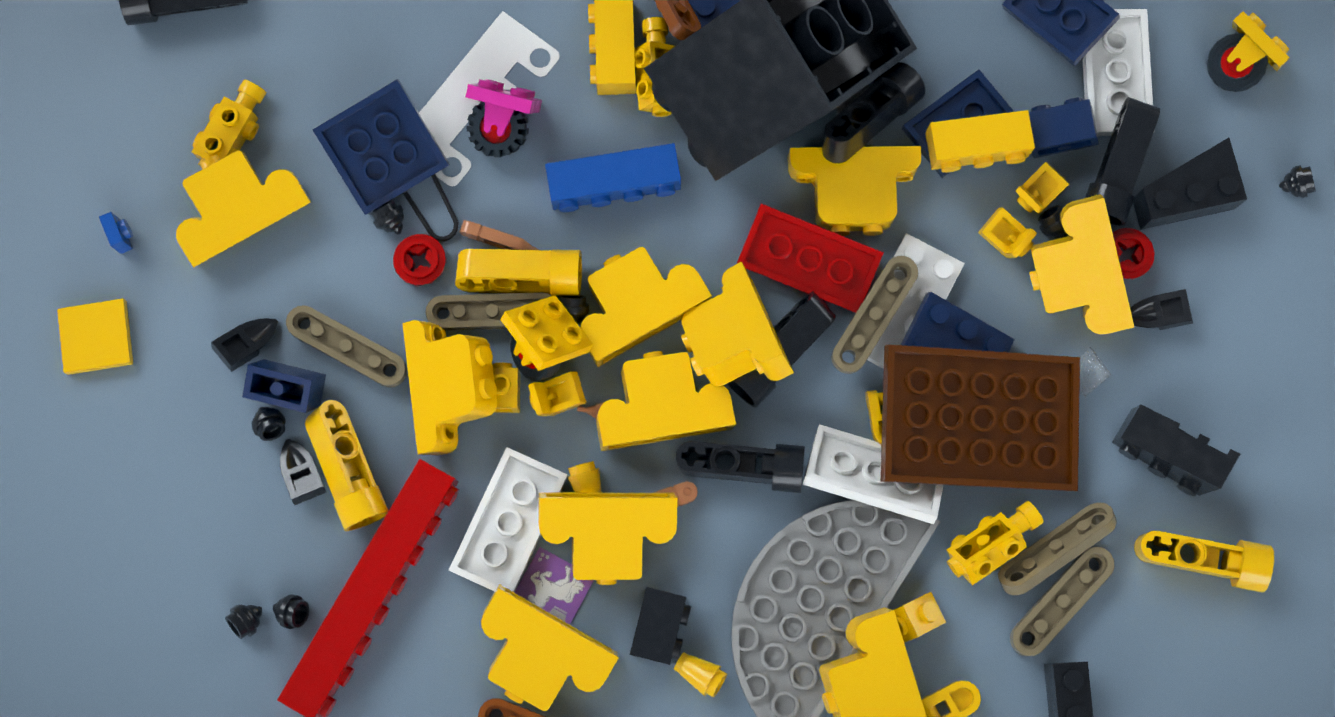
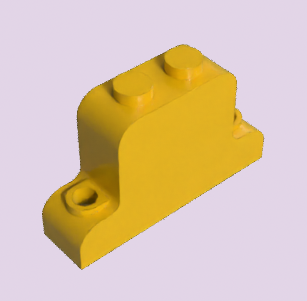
M921 146L862 147L843 163H832L826 160L822 154V147L790 148L787 157L788 173L798 183L813 184L815 221L817 226L841 236L849 235L850 231H863V234L867 236L881 235L884 230L891 226L897 215L896 182L913 180V176L921 163Z
M742 262L728 268L723 273V286L721 287L723 292L720 295L692 308L684 314L682 326L685 333L681 335V339L688 352H693L694 357L690 358V362L698 376L705 374L712 385H725L757 369L759 374L764 373L768 379L773 381L781 380L794 373L757 288Z
M412 320L402 323L417 454L440 456L451 453L458 445V426L461 423L488 417L496 410L497 387L494 380L493 355L490 344L485 338L457 334L446 337L445 329L431 322Z

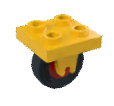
M1242 11L1232 22V27L1238 33L1227 35L1215 43L1209 52L1207 67L1208 74L1213 82L1222 89L1233 92L1244 91L1258 84L1265 75L1268 63L1278 71L1289 60L1290 57L1286 53L1290 49L1279 37L1275 36L1271 39L1264 32L1266 25L1255 13L1252 12L1248 16Z
M556 295L505 311L500 319L512 335L510 351L516 367L526 378L532 381L550 378L559 370L562 362L588 353L593 346V343Z

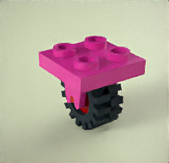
M479 79L478 84H468L465 97L481 101L479 105H475L472 109L473 113L467 119L469 125L466 126L467 132H470L471 136L468 138L470 142L476 145L474 148L477 151L484 152L486 156L502 157L516 152L526 141L525 136L529 131L526 125L528 119L523 113L533 114L540 112L542 100L534 98V91L519 87L511 88L510 91L503 89L504 83L489 79Z

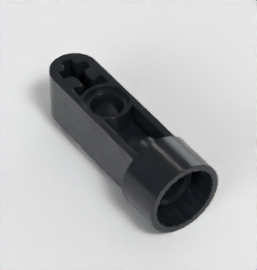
M119 0L123 18L129 26L157 22L158 16L248 4V0Z
M898 62L877 77L871 87L826 124L822 147L824 158L832 163L846 162L894 119L904 115L925 96V85L918 72L908 64Z
M1127 97L1121 107L1095 183H1090L1085 198L1102 194L1105 199L1110 224L1118 226L1126 224L1134 201L1132 192L1160 115V108L1131 97Z
M814 291L801 298L774 326L791 366L836 318V315ZM757 369L727 384L742 400L756 408L776 388L775 383L777 381L768 379L764 373L759 374Z
M689 441L683 443L678 448L676 461L681 472L690 477L772 484V491L801 493L805 446L776 443V449ZM690 452H695L698 459L707 460L706 453H711V469H706V462L699 460L694 462V466H688L687 460L684 458H688ZM722 455H730L734 458L735 464L729 470H721L716 466L717 459ZM756 457L763 458L761 474L755 473Z

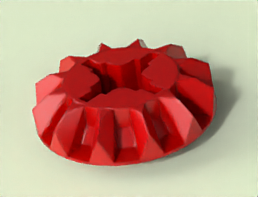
M1121 228L1112 232L1118 259H1120L1119 256L1123 253L1120 249L1121 247L1124 250L1132 249L1134 246L1137 247L1131 256L1134 260L1133 262L1129 259L1119 262L1123 278L1133 280L1147 273L1154 262L1155 256L1154 247L1150 239L1141 231L1133 228Z
M425 234L408 236L398 244L393 255V265L399 277L405 283L418 287L420 285L432 284L435 279L442 275L444 266L447 263L442 245L435 238ZM423 253H427L425 259L430 268L420 265L414 269L415 262L409 254L420 257Z

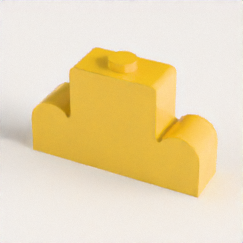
M235 151L222 159H219L216 154L199 163L202 170L189 176L182 182L183 187L202 218L191 217L184 220L176 230V238L194 268L311 203V200L296 175L287 169L273 171L267 176L265 184H263L243 151Z
M1100 194L1066 204L1061 211L1060 222L1065 232L1070 236L1035 244L1031 248L1035 271H1030L1029 274L1033 290L1041 291L1047 313L1084 306L1083 318L1087 327L1094 333L1108 334L1134 328L1104 197Z
M639 247L623 257L617 254L603 263V268L588 276L589 289L604 315L601 313L588 315L582 321L580 328L593 343L589 354L598 368L681 321L687 311L712 299V295L696 269L687 264H680L672 268L667 279L664 280L644 247Z
M653 351L643 354V359L626 361L621 370L626 404L619 399L605 401L601 405L596 417L601 451L732 430L736 425L731 396L724 385L714 386L709 383L701 388L699 392H696L690 357L686 352L663 355L662 351Z
M539 492L538 523L540 534L546 541L553 544L564 543L569 537H572V572L576 580H596V583L599 585H614L617 583V580H638L642 577L643 537L646 536L648 540L657 544L666 543L673 538L677 529L678 498L674 493Z
M501 584L497 587L482 615L481 626L489 638L494 640L507 638L489 669L488 679L506 690L504 694L519 704L526 701L542 711H547L569 675L572 676V680L578 689L585 692H593L604 684L619 658L617 651Z
M883 607L853 618L847 625L845 631L846 639L858 652L823 664L819 668L826 693L822 694V699L829 714L832 713L833 717H927L895 611Z

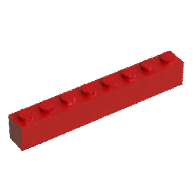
M422 459L418 460L277 701L304 717H327L337 701V699L333 698L340 685L345 687L355 670L351 665L357 655L362 657L372 642V638L369 637L375 624L380 626L387 617L390 610L387 607L389 600L393 594L398 596L407 582V578L404 577L410 565L415 566L421 559L425 550L421 546L427 535L433 536L442 522V518L439 515L444 506L450 507L456 499L459 489L456 488L458 481L454 477Z

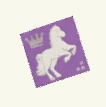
M539 547L515 593L571 624L594 580H576L573 576L572 564Z

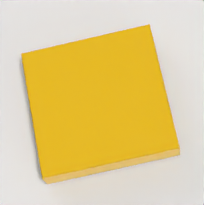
M125 299L57 309L63 372L70 375L133 365L128 309Z

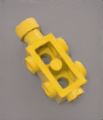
M651 17L642 21L643 37L646 38V42L634 49L637 81L636 94L640 111L651 112L655 117H666L671 115L672 112L662 108L656 101L652 91L653 82L644 68L675 46L666 44L665 36L668 35V25L665 19L662 17Z
M243 79L237 90L239 94L235 101L224 96L220 103L214 105L204 131H200L193 141V150L191 152L200 159L199 163L216 154L219 159H222L240 150L246 139L248 141L254 139L258 132L259 124L256 123L258 117L252 110L265 97L267 92L264 89ZM232 113H234V119L228 122L230 116L232 115ZM218 141V147L211 150L215 142Z
M1026 501L1017 507L1016 513L1009 518L1002 512L994 517L986 516L981 519L978 528L967 536L963 534L958 535L952 540L951 547L946 549L950 557L947 560V564L956 577L959 578L963 575L973 586L1026 549L1027 545L1022 533L1028 529L1033 531L1043 524L1044 520L1030 501Z

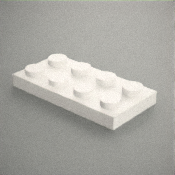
M1114 9L1119 13L1120 19L1082 58L1085 100L1090 99L1093 108L1097 136L1112 135L1119 112L1127 97L1153 105L1147 9Z
M907 233L894 257L907 256L911 258L917 265L918 277L867 359L883 369L884 346L888 344L901 345L926 293L933 292L941 298L947 299L965 264ZM894 271V276L897 279H905L903 271Z
M818 425L803 485L931 524L935 523L944 485L880 482L881 444L847 432Z
M506 447L449 571L494 592L499 584L515 592L541 536L538 523L539 492H561L568 474Z

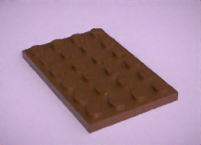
M885 345L880 482L1078 491L1080 357Z

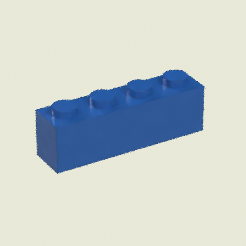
M675 143L545 164L553 210L559 209L560 212L564 213L576 211L582 205L592 204V207H604L610 205L613 200L624 199L625 202H635L643 199L644 195L656 194L658 197H666L675 194V190H681V176Z

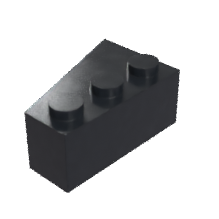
M1228 137L1144 187L1134 197L1133 205L1140 230L1234 210L1247 200L1230 138Z
M1141 404L1131 409L1112 441L1113 444L1120 447L1118 451L1122 455L1132 460L1140 459L1149 465L1148 470L1161 478H1171L1178 483L1177 487L1181 491L1191 496H1196V494L1200 496L1222 488L1241 455L1240 453L1230 449L1228 454H1225L1208 445L1210 438L1200 434L1196 439L1179 428L1180 423Z

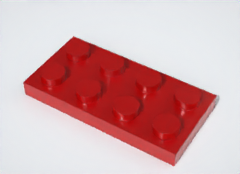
M761 203L737 264L742 262L748 270L809 294L814 291L820 299L856 313L868 293L884 252Z

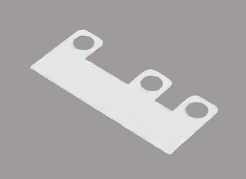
M504 11L501 12L419 112L445 157H455L462 164L461 172L455 177L444 175L442 170L435 173L440 180L449 186H456L471 168L470 160L450 146V143L468 123L467 119L473 113L472 109L481 102L465 97L468 84H478L479 79H489L504 83L503 89L510 90L511 88H516V86L504 77L517 62L535 75L543 77L548 74L560 57L556 49ZM542 48L549 52L550 62L547 66L537 68L531 64L530 55L535 49Z

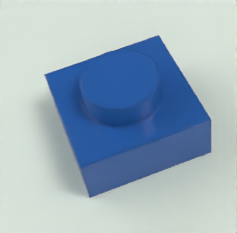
M112 212L99 216L110 246L120 254L132 250L133 247L129 238L133 237L127 221L119 219Z

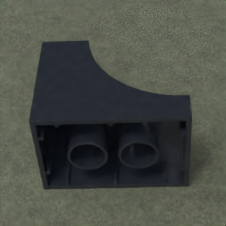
M740 0L646 66L644 70L653 82L652 91L656 101L662 108L672 112L688 137L690 154L698 164L707 167L714 180L717 181L834 110L916 50L917 47L888 0Z

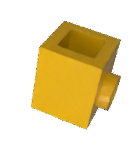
M493 363L494 380L497 387V407L494 413H520L521 374L519 369L513 368L511 363Z

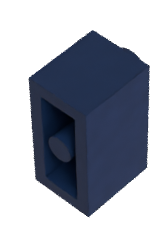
M1081 97L1071 98L1064 101V105L1055 107L1039 105L1033 107L1031 112H1029L1035 149L1031 153L1033 158L1099 145L1090 99L1083 100Z
M262 359L248 364L242 397L307 413L321 405L326 374Z

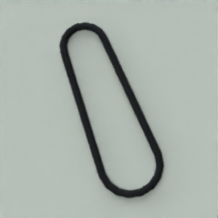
M436 174L431 177L454 223L453 230L449 235L444 237L436 235L409 193L405 191L403 195L429 235L437 241H447L456 235L459 223Z

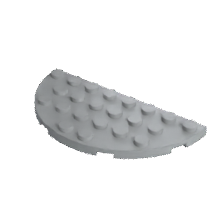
M850 500L823 506L804 514L779 531L763 547L752 562L739 589L731 628L732 653L738 680L746 700L757 717H819L825 708L822 694L826 693L819 672L820 666L858 652L846 639L845 631L848 623L857 616L888 607L939 525V520L936 519L935 523L931 524L856 500Z

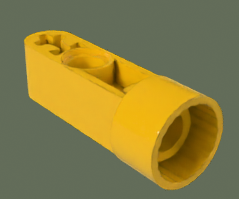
M464 249L458 254L455 285L458 289L466 292H543L551 294V296H580L582 286L581 250L552 249V251Z
M336 400L323 402L307 416L305 427L334 498V506L344 531H352L381 520L389 510L379 486L375 483L346 408Z
M1162 531L1144 533L1136 539L1134 544L1135 554L1143 562L1230 579L1232 587L1264 593L1270 584L1273 573L1274 550L1271 545L1239 540L1237 545L1234 546ZM1154 540V545L1170 547L1168 552L1159 551L1152 554V549L1147 548L1146 544ZM1184 544L1189 545L1194 551V559L1191 563L1185 562L1180 556V549ZM1220 551H1224L1220 570L1218 569Z

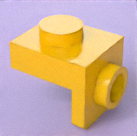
M1046 161L1023 185L1015 190L1020 196L1017 201L1029 213L1035 210L1039 214L1070 183Z
M1003 207L998 208L978 231L985 240L1006 258L1024 256L1034 244L1032 239L1037 235L1034 229H1026Z
M570 371L545 382H533L528 385L530 404L538 416H555L586 404L578 372Z
M932 592L893 609L904 643L918 638L946 623Z

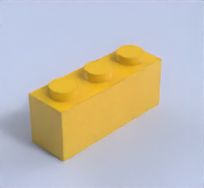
M594 0V4H588L589 23H595V34H589V53L596 54V65H590V84H597L598 95L636 94L633 0Z
M1028 110L930 122L925 132L931 170L941 169L945 173L960 170L961 166L974 165V168H986L998 161H1006L1007 164L1021 163L1035 149Z

